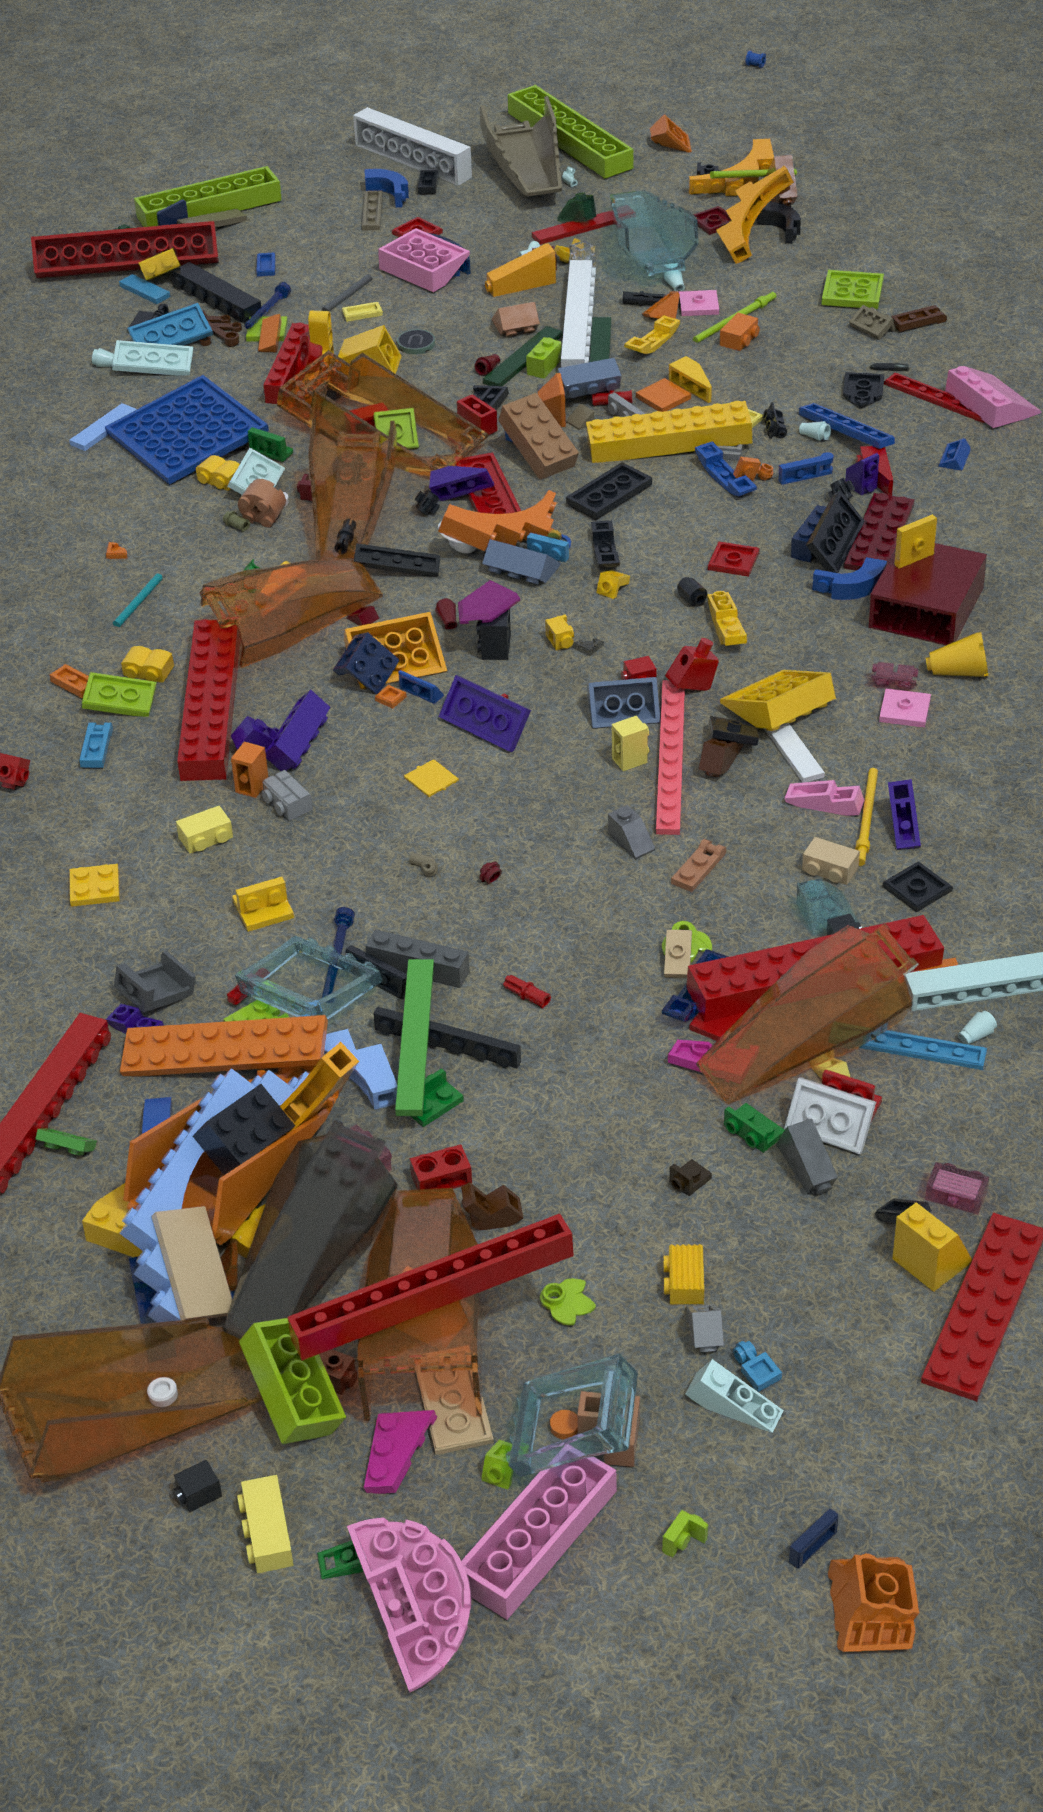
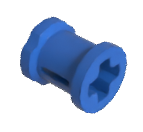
M750 50L747 52L745 59L747 66L755 65L762 68L765 65V53L756 54Z

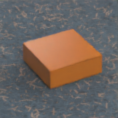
M388 685L375 696V701L393 709L407 695L406 692Z

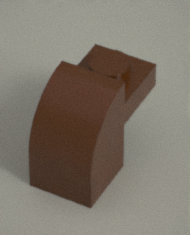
M471 1182L461 1187L463 1196L462 1206L470 1214L472 1227L475 1229L489 1230L510 1227L524 1219L520 1198L505 1185L487 1195Z

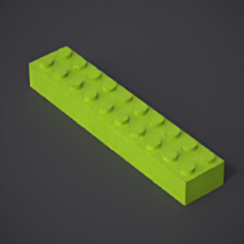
M537 85L507 94L508 113L520 122L529 121L530 127H533L544 116V99L548 97L556 118L558 147L603 178H608L634 168L633 148Z

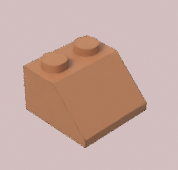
M535 302L498 308L492 318L500 335L506 334V337L517 335L519 331H524V333L534 332L535 328L540 324Z

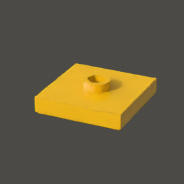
M932 514L897 529L894 564L896 567L902 568L934 554L937 517Z

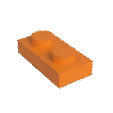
M66 664L50 674V681L83 698L89 678L88 675Z

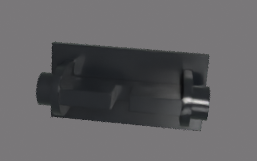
M771 402L769 408L765 409L763 413V420L766 424L765 430L768 432L769 439H772L773 436L784 438L787 435V429L784 425L783 413L775 409L774 403Z

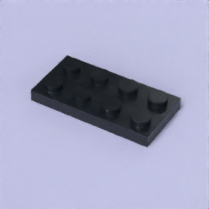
M621 462L566 497V504L597 520L652 485V477Z
M841 491L833 494L806 544L826 571L834 573L839 572L865 522Z

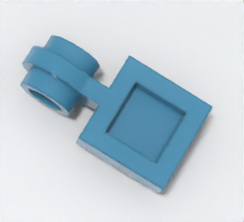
M740 1341L736 1344V1348L733 1349V1355L737 1362L742 1364L741 1372L757 1392L782 1379V1372L766 1352L757 1356L756 1349L750 1341Z

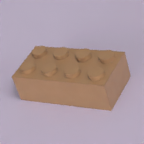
M537 393L502 406L498 419L499 423L540 480L575 466L579 452Z

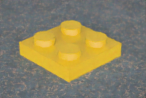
M118 864L70 869L71 907L120 901Z

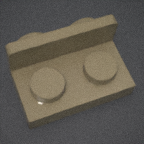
M864 305L861 306L849 321L851 327L878 340L888 330L893 332L896 330L891 316L883 315L875 308H869Z

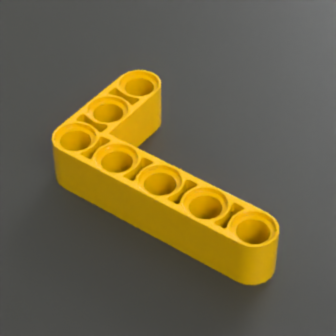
M310 310L308 317L310 342L322 346V361L316 370L303 373L297 386L296 401L297 403L317 404L316 399H319L320 396L318 394L319 387L325 383L324 378L327 377V369L331 366V358H334V345L330 311Z

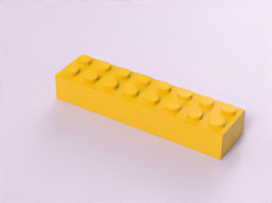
M734 401L725 404L716 403L710 406H694L692 408L673 409L672 411L664 412L655 411L649 414H634L632 416L613 417L603 420L595 419L586 422L587 440L592 463L695 451V447L711 441L717 446H736L738 444L753 443L752 422L746 401Z

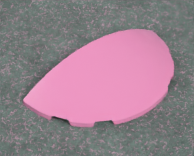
M386 1518L360 1521L347 1526L366 1579L377 1602L409 1692H412L439 1674L461 1645L468 1628L467 1624L471 1609L469 1579L453 1547L444 1538L441 1540L438 1536L431 1533L426 1526L410 1520H405V1523L389 1522Z

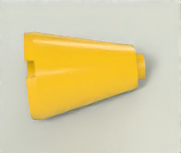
M981 632L974 633L929 652L930 657L926 658L927 670H932L933 675L989 676Z

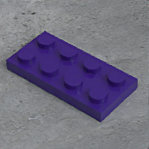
M455 675L439 717L507 751L513 752L531 710L472 681Z

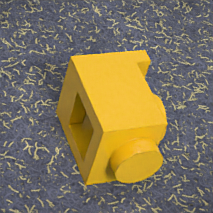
M566 615L545 620L546 637L555 650L569 648L573 645L574 631L572 626L567 624Z

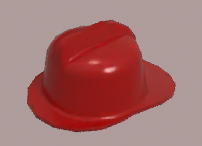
M307 335L302 337L299 345L298 357L293 373V379L296 382L302 377L304 372L316 370L322 361V346L310 342Z

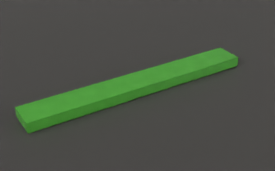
M408 959L395 1107L396 1116H423L434 959Z

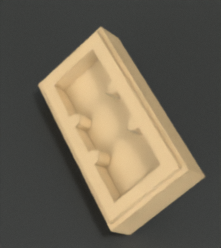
M667 930L664 977L687 978L688 966L691 965L692 930Z

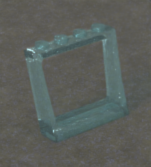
M293 936L258 962L235 974L241 993L295 1017L326 1015L327 1019H330L383 981L380 971L371 962L365 961L362 964L349 953L343 956L338 954L336 949L330 945L324 948L319 946L311 937L305 940L298 936ZM299 953L306 954L359 977L319 1000L310 999L266 980Z
M619 1353L523 1382L522 1393L516 1398L519 1409L513 1415L516 1426L515 1431L510 1433L512 1448L506 1453L511 1469L519 1477L577 1460L629 1449L638 1377L637 1371ZM602 1385L598 1420L595 1428L533 1451L541 1400L544 1397Z

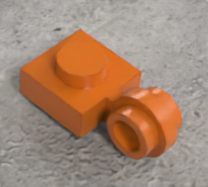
M741 456L733 473L735 478L746 475L753 481L756 474L762 480L772 478L774 472L771 465L766 463L761 465L759 459Z

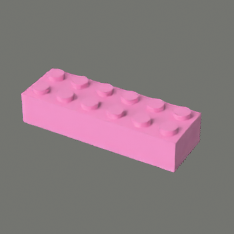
M566 1441L461 1561L469 1579L471 1597L508 1620L617 1492L616 1470Z

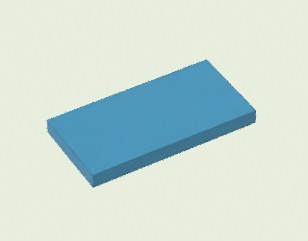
M198 303L128 327V333L133 342L184 346L213 335V331Z

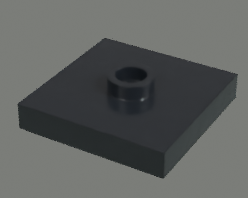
M710 716L709 727L712 738L753 746L758 745L759 736L757 729L749 722Z

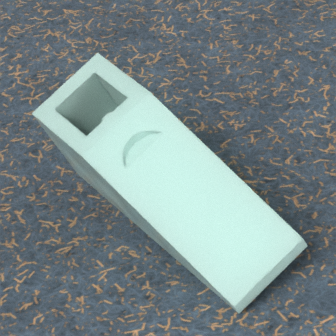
M713 1359L696 1373L685 1395L705 1409L773 1433L784 1411Z

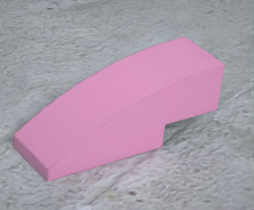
M835 780L792 783L789 785L784 798L787 803L797 807L845 816L859 815L864 803L860 786L837 787Z

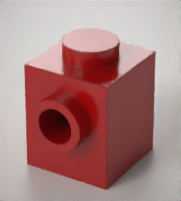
M649 656L623 661L624 671H621L622 680L657 678V668Z

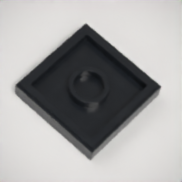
M919 861L885 880L882 885L883 888L915 912L922 910L952 892L953 889L952 885Z

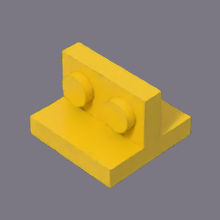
M283 877L237 889L236 895L232 896L233 903L248 932L294 918V912L287 900L286 884Z

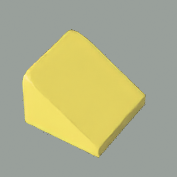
M833 1057L812 1067L813 1071L821 1079L824 1070H830L850 1077L847 1063Z

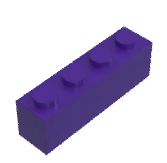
M310 689L297 700L265 751L266 759L280 771H287L289 768L295 769L302 761L300 756L305 754L310 748L309 742L318 735V727H321L328 719L326 714L331 707Z

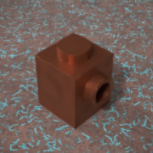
M333 1349L319 1354L335 1392L343 1395L347 1387H353L357 1379L358 1373L355 1369L354 1357Z

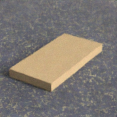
M205 1206L155 1212L151 1217L181 1322L229 1316L235 1313V1307Z
M464 1347L413 1357L424 1410H434L437 1415L434 1424L429 1425L435 1455L494 1443L470 1348Z

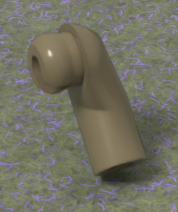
M414 852L411 854L410 864L421 866L426 876H434L437 873L438 865L434 857Z

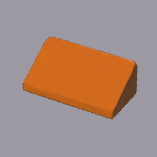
M280 314L262 320L258 352L278 351L282 323Z

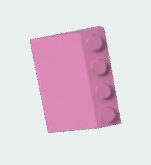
M415 228L378 249L379 269L426 290L435 292L449 282L470 255V251Z
M959 366L948 370L945 392L955 396V399L960 400V403L966 408L972 409V412L981 416L982 420L992 428L1024 420L1041 413V410L992 374L966 366Z

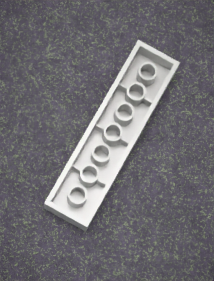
M368 107L353 115L356 146L420 171L438 170V178L455 185H460L472 178L470 146Z

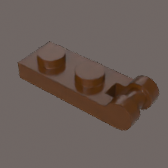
M936 305L891 316L894 320L895 328L899 332L936 322L940 324L947 320V316Z

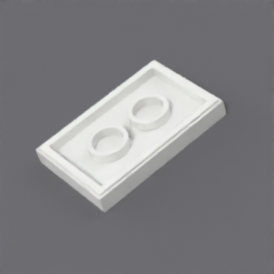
M800 1077L797 1080L784 1129L787 1126L812 1118L822 1142L861 1154L876 1102Z

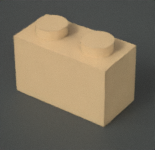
M814 837L803 853L802 871L813 876L817 875L827 878L834 883L839 882L847 885L859 867L860 851Z

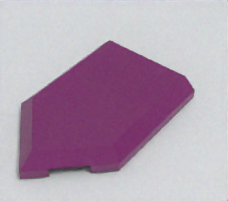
M489 580L458 602L460 624H469V621L482 620V623L492 622L520 602V597L516 592Z

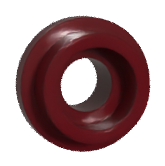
M487 862L480 869L479 879L487 884L494 882L502 874L500 865L497 862Z

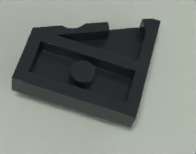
M473 386V395L495 410L509 394L508 387Z

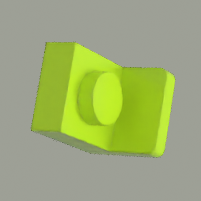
M498 1440L485 1454L482 1481L509 1489L512 1484L513 1472L525 1459L526 1448Z
M681 1510L663 1535L662 1552L673 1558L679 1549L683 1551L687 1547L691 1537L705 1543L708 1537V1524L701 1517Z

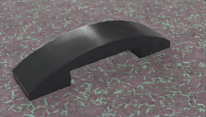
M612 520L591 521L597 567H619L620 561L615 547Z

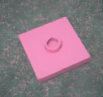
M716 290L679 292L681 316L719 315Z
M885 689L879 722L925 728L931 694Z

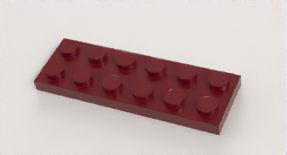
M874 493L863 518L865 522L844 563V569L857 571L862 567L866 557L885 560L888 564L896 550L897 529L907 524L915 499L891 496L885 493Z

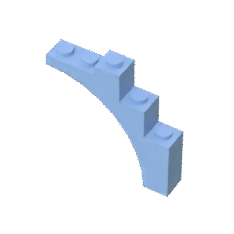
M348 1029L326 1034L324 1055L339 1042H342L359 1060L349 1079L356 1083L366 1094L374 1110L395 1105L397 1083L382 1045L378 1044L356 1050Z

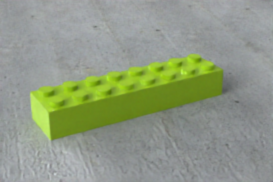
M268 166L134 198L136 216L143 227L158 226L157 212L182 199L186 201L188 218L233 209L240 211L282 200L280 181Z

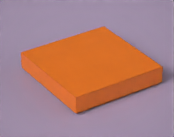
M664 378L636 392V398L655 410L664 412L690 400L691 393Z

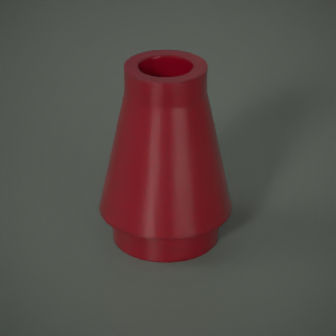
M497 354L478 358L474 365L475 371L479 375L489 374L500 363V357Z
M448 598L439 600L436 603L435 612L444 624L445 629L457 628L456 604Z

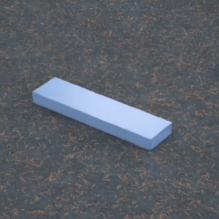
M123 403L71 438L69 440L70 445L86 451L108 435L105 430L106 425L137 409Z

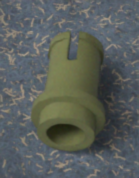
M227 511L224 514L223 522L226 526H232L241 532L246 531L250 527L249 520L238 516L235 511Z

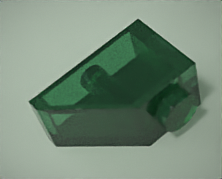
M585 192L575 194V197L567 201L558 215V221L586 222L597 217L594 196L586 195Z

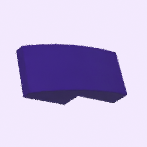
M120 1004L106 1018L110 1026L125 1034L127 1033V1028L164 1026L160 1020L144 1017L139 1008Z

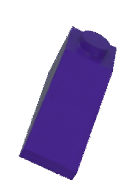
M447 466L430 473L429 488L431 492L440 498L438 501L448 500L494 486V482L486 468Z
M912 779L888 782L897 850L921 847Z

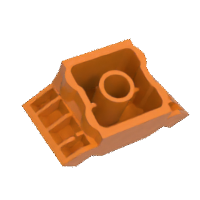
M855 1554L852 1559L831 1560L828 1578L832 1580L830 1595L834 1606L835 1630L839 1632L837 1648L842 1652L912 1649L916 1632L914 1619L919 1614L912 1565L905 1564V1561L899 1557L876 1558L871 1554Z

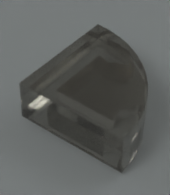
M599 639L585 642L579 640L573 643V649L588 656H591L604 646V641Z

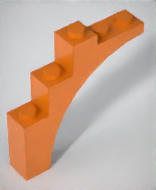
M548 490L544 498L536 505L523 511L508 514L479 513L449 504L438 532L483 551H486L490 539L516 546L517 542L522 543L523 539L527 540V536L530 533L547 537L550 530H555L551 528L554 519H551V515L557 502L553 501L556 493Z

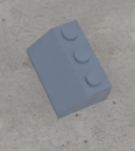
M615 358L561 367L557 371V373H561L565 399L620 389L621 373Z
M491 539L489 540L482 563L489 567L488 571L497 574H501V571L508 572V577L518 580L520 576L526 577L527 582L536 585L539 584V581L546 583L561 565L560 562L546 554Z
M656 677L588 683L587 696L592 728L612 727L613 723L633 716H637L645 724L661 722Z

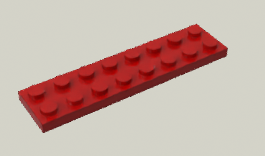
M993 1212L921 1377V1383L976 1402L978 1401L1043 1244L1042 1227Z

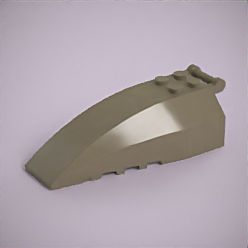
M545 97L544 116L533 127H530L529 121H523L522 123L512 125H494V131L490 126L484 105H480V127L487 148L519 192L524 196L562 192L556 118L549 98Z

